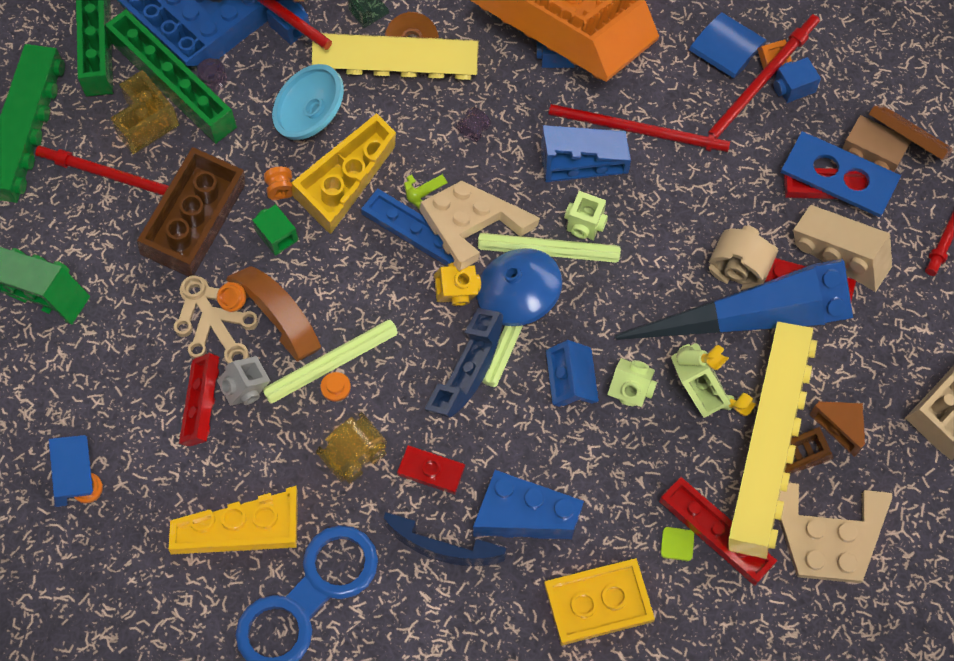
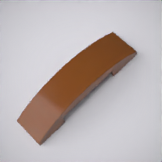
M252 266L227 276L226 280L228 282L238 283L244 288L246 299L250 297L282 333L279 341L297 362L321 349L320 342L302 310L274 279Z

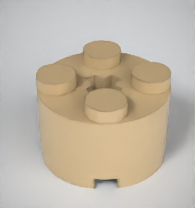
M743 226L742 229H727L721 234L711 255L709 270L715 278L728 284L729 280L742 284L741 290L744 291L765 282L778 253V248L759 236V231L752 226Z

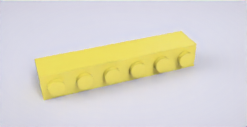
M322 33L332 41V45L328 50L323 49L312 41V65L324 64L332 67L334 70L346 69V74L362 75L363 70H373V75L390 76V71H401V77H417V72L428 73V78H444L445 73L455 74V79L471 80V75H477L479 40Z

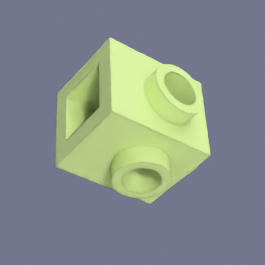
M579 191L574 203H569L564 219L568 220L567 231L578 238L594 240L597 231L603 232L607 223L608 215L604 214L606 200Z
M621 358L615 369L607 395L619 399L625 405L642 407L645 398L652 399L657 382L652 380L655 370L649 368L644 362L636 360L631 362Z

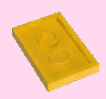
M637 558L544 582L561 646L655 621Z

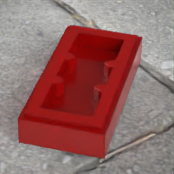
M408 445L397 475L455 495L466 464Z

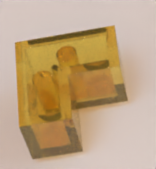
M143 70L119 84L129 106L112 116L111 121L117 135L132 154H135L179 126L174 107Z

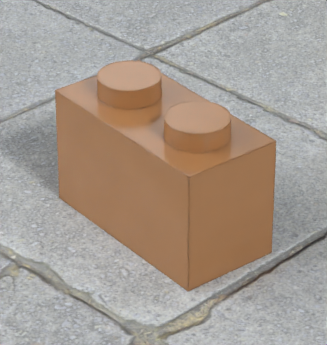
M860 115L842 149L895 172L911 140Z

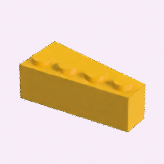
M376 113L291 182L293 197L331 234L395 148L396 132Z

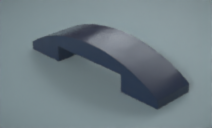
M477 308L465 331L470 340L447 384H437L425 407L427 412L451 418L474 395L491 365L498 345L503 322L501 312Z
M385 512L384 522L387 529L403 544L426 557L461 566H485L505 561L506 547L476 539L473 551L415 534L417 530L416 521Z

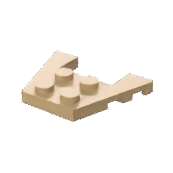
M463 181L421 201L419 209L434 234H438L442 239L444 250L447 254L451 253L454 258V266L459 271L477 262L480 256V252L467 242L465 238L498 220L503 222L517 235L523 236L537 227L540 220L539 217Z
M789 483L787 492L781 491L779 501H784L782 518L779 521L785 534V540L797 577L862 583L889 509L892 493L864 490L862 493V521L799 515V484Z

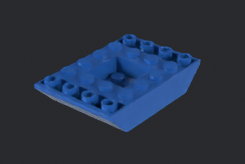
M117 0L186 66H210L268 21L266 11L269 9L257 0H222L221 2H212L211 0Z

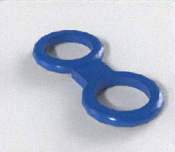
M342 525L326 528L314 536L305 549L303 559L305 577L287 596L271 595L259 598L249 605L239 618L235 636L238 650L246 661L301 660L311 643L313 630L310 619L329 598L345 599L358 595L369 586L376 575L378 556L375 545L369 537L354 527ZM345 539L359 545L364 552V569L359 577L351 583L341 586L333 585L324 581L317 573V555L322 547L330 541ZM280 609L292 614L297 620L299 627L298 640L286 654L274 658L264 657L255 652L251 646L249 638L250 628L256 617L264 611Z

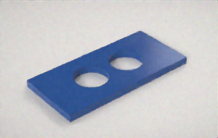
M803 131L799 135L780 172L880 218L902 176ZM819 158H829L836 163L838 172L833 176L824 177L815 171L813 164ZM850 171H858L866 176L868 186L863 190H852L845 184L844 175Z

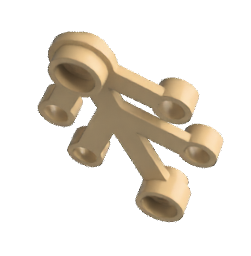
M189 276L184 279L180 286V294L184 300V305L179 319L174 323L176 334L180 337L189 336L193 330L190 321L196 305L202 312L194 340L188 346L190 357L195 359L207 354L205 344L210 328H212L225 348L224 357L227 364L233 362L232 359L237 354L243 355V359L250 358L246 346L241 343H235L223 322L239 324L245 330H253L258 325L257 315L252 311L244 313L237 311L229 312L222 308L212 307L208 299L217 300L219 288L209 287L207 281L199 276ZM192 288H200V291L198 293H190V290ZM247 317L254 318L252 324H245L244 320ZM181 324L188 325V329L185 331H179L178 327ZM197 346L203 348L199 354L192 353V350Z

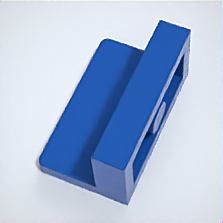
M566 340L546 350L552 403L554 406H565L577 400L591 404L599 401L590 347Z
M87 436L49 439L55 507L68 505L67 498L91 495L93 489Z

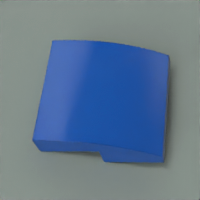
M721 12L696 38L689 51L732 78H735L745 69L750 59L758 53L757 48L764 46L766 39Z

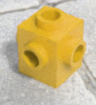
M453 262L448 264V267H440L434 274L437 302H452L453 306L467 305L470 303L469 300L476 297L481 289V279L479 274H476L475 265L468 266L459 271Z

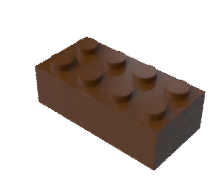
M192 147L137 239L140 255L188 277L194 276L245 187L244 170Z

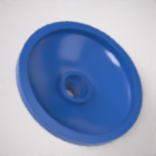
M520 248L508 251L490 262L480 276L481 289L478 292L477 301L481 309L501 312L503 315L502 325L521 326L532 323L547 314L559 299L562 290L560 269L551 256L540 250Z

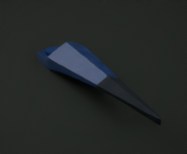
M843 259L812 264L719 300L618 333L615 338L621 340L776 328L777 322L799 326H814L853 318L845 262Z

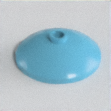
M315 64L303 68L294 74L281 88L273 106L272 119L277 131L288 139L301 140L316 135L326 128L338 113L343 99L344 85L339 73L328 65Z

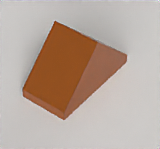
M819 401L814 406L810 416L854 457L858 455L865 445L863 403Z

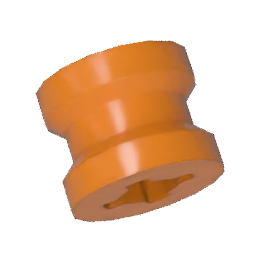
M283 166L274 167L264 173V181L268 185L266 192L269 199L280 200L293 196L291 184L292 171L289 168Z

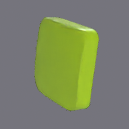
M665 527L662 532L661 556L666 559L690 561L693 557L694 532L692 530Z

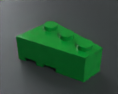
M0 247V292L25 304L27 301L42 305L41 311L47 314L54 310L66 323L72 325L87 303L90 295L69 274L70 269L58 261H54V263L47 262L36 254H33L31 257L16 248L9 250Z

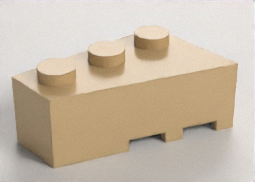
M813 205L809 206L793 229L795 245L801 251L811 254L823 262L843 259L846 275L875 292L892 268L890 233Z
M954 366L905 417L932 445L950 460L954 459Z

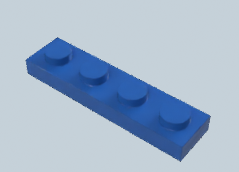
M377 188L361 208L362 215L447 267L448 264L454 262L451 253L447 254L444 250L442 239L438 234H434L423 215Z

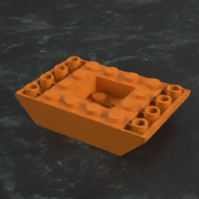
M470 0L479 5L481 9L499 17L504 23L522 31L527 37L537 40L549 50L557 52L567 58L572 64L582 67L592 73L595 78L602 79L605 82L648 49L659 38L645 0Z

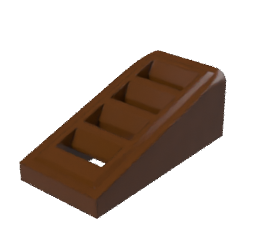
M820 427L792 438L791 445L796 446L795 457L797 461L793 464L787 463L785 472L791 474L834 459ZM815 441L820 452L814 454L809 442ZM800 445H804L808 457L804 459L798 449Z

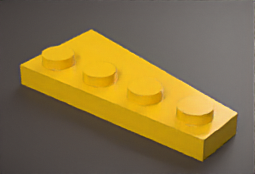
M297 486L286 488V492L272 496L271 493L258 496L257 500L240 504V502L228 504V508L214 512L206 510L170 520L168 548L170 554L297 548Z

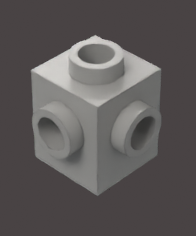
M257 356L229 363L224 368V373L217 380L230 406L240 403L244 405L254 403L260 398L259 394L270 382Z

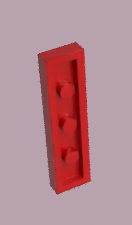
M682 477L660 498L659 502L754 586L778 561L769 553L767 559L729 551V536L733 521Z

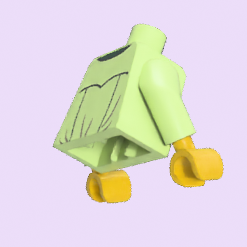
M697 343L693 345L686 344L671 359L683 386L703 418L720 409L731 410L732 408L742 416L749 415L756 406V403L752 402L753 398L746 393H742L737 401L734 400V396L725 393L714 371L722 367L729 359V357L721 354L724 348L716 345L707 353Z

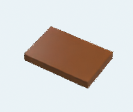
M884 105L874 106L869 113L875 119L941 160L947 159L953 152L951 146Z

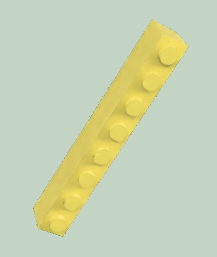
M777 322L730 531L729 551L767 559L769 548L775 549L778 530L773 529L775 519L781 520L784 501H779L781 491L787 492L790 473L785 472L786 464H793L796 446L791 445L792 436H799L801 419L796 418L798 409L804 410L807 392H803L802 387L803 383L809 384L812 366L807 365L809 357L815 358L818 340H812L813 328Z

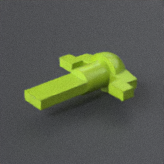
M411 174L407 176V182L404 183L407 200L420 209L422 197L448 182L442 174L414 188L412 184L416 180Z

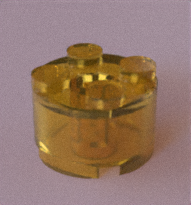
M362 412L358 414L359 420L356 421L351 417L337 427L325 439L328 442V446L324 450L320 446L316 450V454L340 482L346 480L349 485L363 474L361 469L365 464L370 461L374 465L387 454L385 451L387 440Z

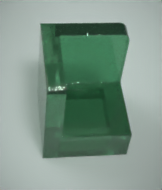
M348 0L349 11L363 28L389 14V9L381 0Z

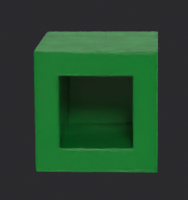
M276 204L269 209L260 211L256 218L252 220L255 232L275 256L299 240L296 228Z

